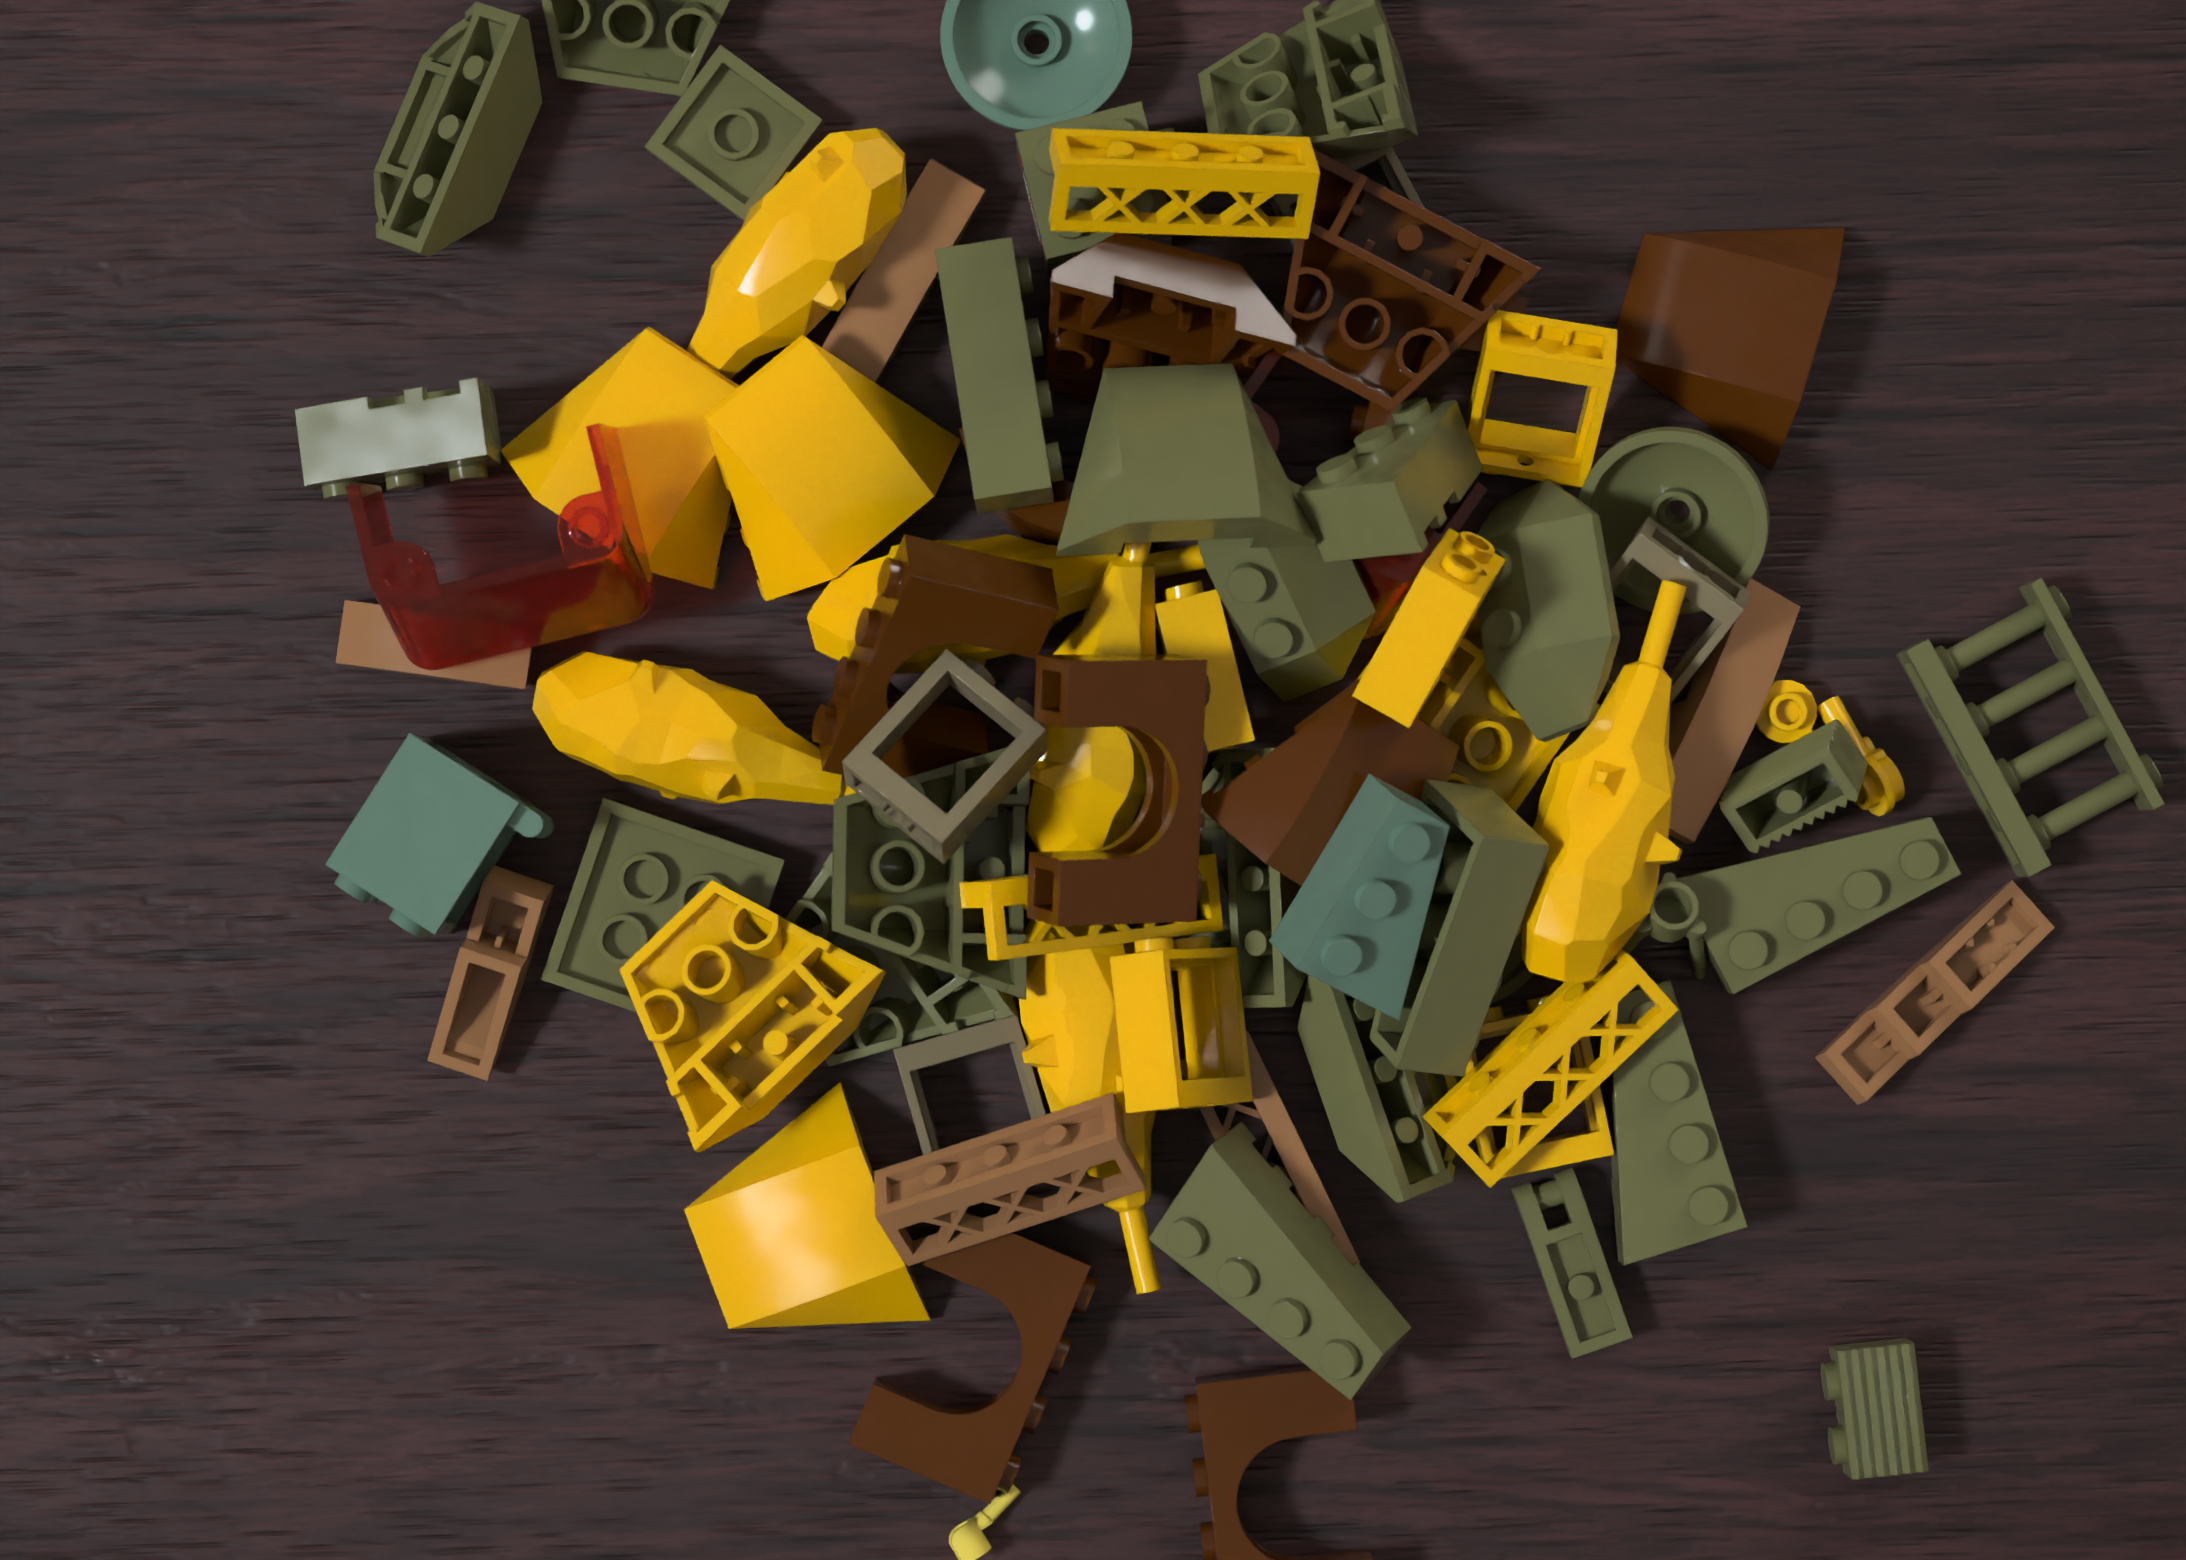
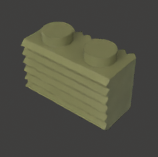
M1835 719L1732 774L1727 782V786H1725V791H1723V796L1721 797L1722 801L1719 802L1721 811L1750 852L1758 853L1760 846L1769 848L1771 840L1780 842L1782 834L1791 836L1793 829L1802 831L1804 823L1813 825L1815 817L1824 819L1826 811L1835 813L1837 806L1846 808L1848 800L1857 802L1868 762L1842 723Z
M1907 1338L1829 1346L1831 1362L1821 1363V1381L1825 1400H1835L1838 1425L1828 1427V1444L1833 1465L1842 1464L1844 1474L1851 1479L1857 1480L1929 1471L1914 1342Z

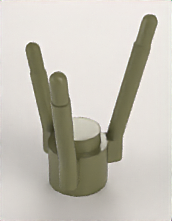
M1673 873L1664 874L1661 881L1657 884L1650 912L1622 950L1629 954L1643 938L1649 935L1660 942L1670 943L1678 941L1685 936L1689 939L1694 976L1697 979H1703L1706 976L1703 936L1707 926L1703 921L1696 918L1699 912V902L1696 894L1688 886L1677 882V878Z

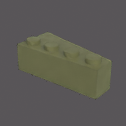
M1012 237L935 249L977 514L1054 502L1051 483L1064 481L1058 442L1045 444L1041 420L1054 418L1048 379L1035 381L1031 358L1044 356L1038 317L1025 319L1021 296L1034 294L1028 255L1015 257Z
M1425 779L1421 802L1431 805L1430 810L1450 827L1400 1019L1397 1020L1375 1009L1369 1039L1398 1070L1463 1077L1471 1054L1479 1044L1481 1028L1492 998L1501 986L1502 972L1514 940L1522 930L1523 916L1535 884L1545 869L1546 855L1550 845L1491 788Z
M1923 817L1676 878L1677 882L1688 886L1696 894L1699 902V912L1696 918L1703 921L1707 926L1703 936L1706 961L1723 993L1735 994L1961 875V872L1932 817Z
M1655 980L1654 982L1679 1009L1671 980ZM1639 986L1634 987L1618 1002L1616 1023H1636L1655 1005ZM1679 1009L1605 1079L1607 1080L1609 1113L1607 1119L1614 1155H1611V1187L1616 1236H1614L1616 1260L1623 1265L1747 1228ZM1615 1036V1042H1616L1621 1036Z
M1241 1121L1209 1147L1148 1239L1351 1401L1380 1373L1411 1329V1326L1359 1263L1351 1264L1331 1239L1335 1235L1319 1215L1313 1219L1289 1188L1293 1185L1290 1179L1277 1164L1271 1168L1252 1145L1256 1138Z

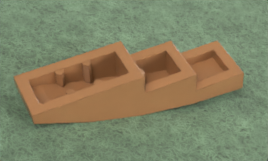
M931 158L906 198L899 219L882 243L871 264L862 274L822 348L877 384L889 361L895 357L923 303L929 299L939 280L935 249L958 245L987 189Z
M1752 578L1744 586L1752 592L1745 610L1694 673L1687 698L1673 704L1670 710L1669 750L1675 773L1669 835L1687 845L1695 842L1746 745L1781 664L1800 606Z
M2013 880L2007 882L1910 967L1815 1058L1857 1105L1868 1101L1909 1059L1919 1056L1962 1013L1975 1007L2055 927Z

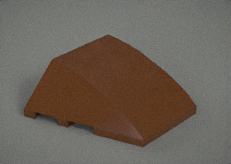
M1313 149L1319 166L1320 177L1309 239H1295L1282 317L1296 334V346L1284 352L1283 355L1392 412L1541 268L1484 238L1478 237L1368 179L1367 176Z
M1845 227L1644 233L1615 327L1618 330L1616 363L1670 401L1674 400L1708 424L1711 430L1721 437L1725 436L1755 457V461L1772 471L1799 407L1836 285Z
M1115 233L1052 270L1046 380L1048 379L1050 393L1095 404L1104 368L1232 363L1237 374L1246 375L1255 370L1256 358L1273 348H1275V351L1283 354L1296 346V334L1238 263L1126 233Z
M1360 678L1294 727L1295 734L1264 757L1257 754L1243 764L1247 770L1216 793L1209 789L1201 795V805L1208 816L1265 864L1300 886L1303 885L1369 774L1421 801L1425 779L1447 782L1460 747L1454 740L1418 716L1410 728L1354 698L1352 694L1360 682Z

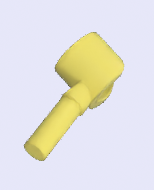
M1012 1484L1008 1493L1000 1491L991 1501V1504H988L974 1517L963 1521L951 1530L949 1544L958 1560H976L992 1548L982 1530L993 1524L1000 1514L1020 1495L1021 1492L1016 1486Z

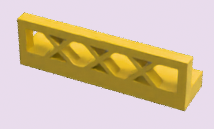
M1052 128L1049 153L1055 176L1049 212L1051 231L1309 239L1320 177V170L1310 137ZM1070 187H1097L1108 197L1091 210L1067 209ZM1146 189L1164 190L1172 199L1156 212H1139L1130 203L1131 200ZM1211 191L1228 192L1237 201L1220 214H1203L1194 205ZM1276 193L1298 194L1294 217L1267 216L1258 206Z
M1199 854V871L1202 877L1200 920L1169 922V924L1156 925V923H1139L1136 928H1130L1126 924H1111L1108 926L1114 931L1100 932L1104 925H1087L1082 933L1077 936L1070 933L1064 926H1055L1038 921L1024 942L1016 944L1007 943L1004 906L1020 904L1027 910L1028 874L959 882L961 907L983 908L988 960L1012 959L1133 943L1134 941L1178 937L1224 930L1216 854ZM1048 931H1050L1055 937H1057L1054 939L1042 940Z
M1621 949L1595 978L1582 983L1564 982L1422 1117L1456 1151L1482 1181L1491 1188L1679 1009L1641 966ZM1638 985L1655 1005L1636 1023H1616L1618 1002ZM1603 1017V1024H1596ZM1582 1036H1601L1600 1057L1588 1068H1569L1571 1047ZM1615 1036H1621V1037L1615 1042ZM1556 1062V1067L1550 1068ZM1574 1080V1081L1567 1087L1568 1081ZM1535 1081H1554L1553 1101L1542 1112L1522 1113L1523 1092ZM1509 1106L1508 1113H1502ZM1521 1125H1527L1523 1130L1520 1131ZM1487 1126H1507L1505 1147L1485 1164L1468 1144Z

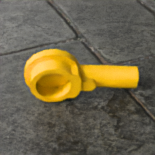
M1793 680L1774 681L1756 721L1757 729L1766 738L1778 743H1792L1813 732L1812 727L1817 718V705L1812 693L1803 684Z
M1839 696L1824 701L1817 706V711L1825 725L1835 719L1839 720L1868 762L1858 799L1855 802L1856 805L1863 810L1868 809L1877 816H1883L1892 812L1895 803L1902 800L1905 795L1904 782L1897 766L1883 749H1876L1869 737L1865 736L1862 738Z

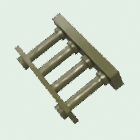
M2042 578L2018 587L2028 606L1948 649H1945L1942 645L1934 649L1930 639H1925L1896 653L2017 877H2030L2052 865L2045 853L2047 849L2051 848L2050 841L2130 797L2135 801L2139 811L2154 810L2165 804L2158 792V789L2164 787V783L2156 765L2146 753L2138 755L2066 623L2067 620L2072 618L2068 603L2055 585L2047 588ZM2040 628L2058 662L1977 706L1972 701L1965 705L1953 684L1954 681L1960 679L1958 672ZM2071 684L2089 718L2008 762L2004 758L1995 761L1983 739L1990 735L1989 728ZM2102 741L2119 775L2039 818L2034 814L2025 816L2014 794L2021 791L2019 784Z

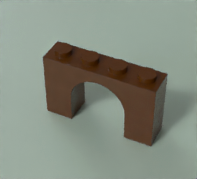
M905 534L894 559L887 557L881 566L877 581L878 595L872 608H863L859 615L855 630L856 644L850 657L843 656L838 662L833 681L834 693L828 705L821 704L815 714L812 726V740L815 743H819L822 771L844 775L842 761L905 694L895 687L890 680L902 663L916 653L941 644L964 643L1036 659V655H1038L1059 611L1052 569ZM932 703L880 760L899 776L906 778L989 753L984 716L982 713Z
M1176 654L1036 655L1034 721L1061 727L1120 728L1134 741L1141 753L1146 771V793L1142 808L1133 825L1122 837L1110 845L1086 851L1029 852L1027 918L1055 926L1196 921L1197 902L1202 893V877L1199 871L1200 836L1205 827V814L1201 805L1202 772L1206 767L1208 759L1207 746L1204 740L1205 706L1210 698V682L1206 674L1207 660Z
M969 1209L965 1211V1214L981 1218L986 1217ZM1019 1230L926 1260L924 1266L991 1294L1009 1310L1018 1326L1022 1342L1021 1361L1010 1383L998 1395L984 1403L958 1408L937 1404L875 1378L848 1444L988 1504H991L996 1489L1008 1493L1023 1459L1013 1454V1449L1021 1430L1031 1434L1034 1433L1048 1400L1037 1394L1046 1371L1056 1375L1059 1374L1073 1339L1062 1335L1071 1312L1084 1315L1098 1280L1087 1276L1091 1267V1261Z
M1305 1364L1195 1377L1197 1394L1184 1395L1188 1432H1201L1204 1457L1192 1459L1196 1497L1209 1496L1212 1521L1199 1523L1204 1560H1373L1370 1550L1299 1558L1276 1554L1261 1546L1250 1536L1237 1512V1491L1241 1477L1246 1467L1258 1453L1269 1445L1284 1439L1357 1430L1354 1398L1350 1401Z

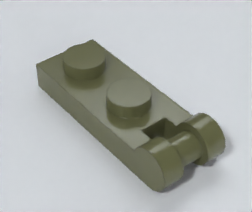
M1570 1167L1553 1173L1555 1180L1532 1187L1529 1181L1512 1187L1511 1190L1569 1356L1573 1359L1633 1337L1573 1168ZM1564 1204L1570 1221L1547 1229L1541 1211Z

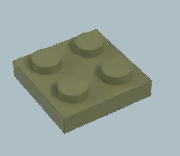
M719 45L647 142L645 149L744 222L750 208L779 183V180L786 171H790L824 125V122L820 117L726 48Z

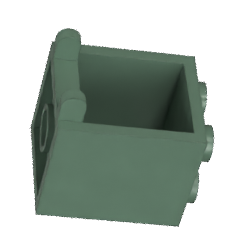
M409 733L325 865L339 873L334 881L336 886L366 904L369 900L377 903L378 900L383 901L393 908L388 918L414 936L422 938L425 935L430 938L432 934H452L480 891L483 880L493 866H496L516 833L518 832L529 838H547L553 833L555 823L550 815L534 806V804L429 737Z

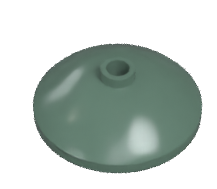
M947 0L941 20L940 43L942 57L949 78L964 101L989 121L1008 129L1024 131L1097 112L1115 93L1127 70L1132 48V24L1126 0ZM1032 34H1042L1048 39L1049 46L1041 54H1032L1025 48L1026 39Z

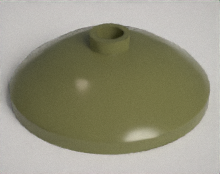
M1659 427L1632 434L1617 442L1598 459L1585 479L1580 491L1579 500L1600 517L1608 568L1648 516L1743 587L1755 573L1766 549L1770 528L1769 509L1758 477L1746 460L1733 448L1701 431L1682 427ZM1673 500L1685 502L1690 509V514L1685 517L1674 515L1669 509V502ZM1636 561L1613 593L1633 606L1653 612L1662 580ZM1684 597L1679 615L1697 613L1703 610Z

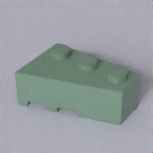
M1369 774L1269 942L1296 969L1399 1020L1450 826L1420 800Z

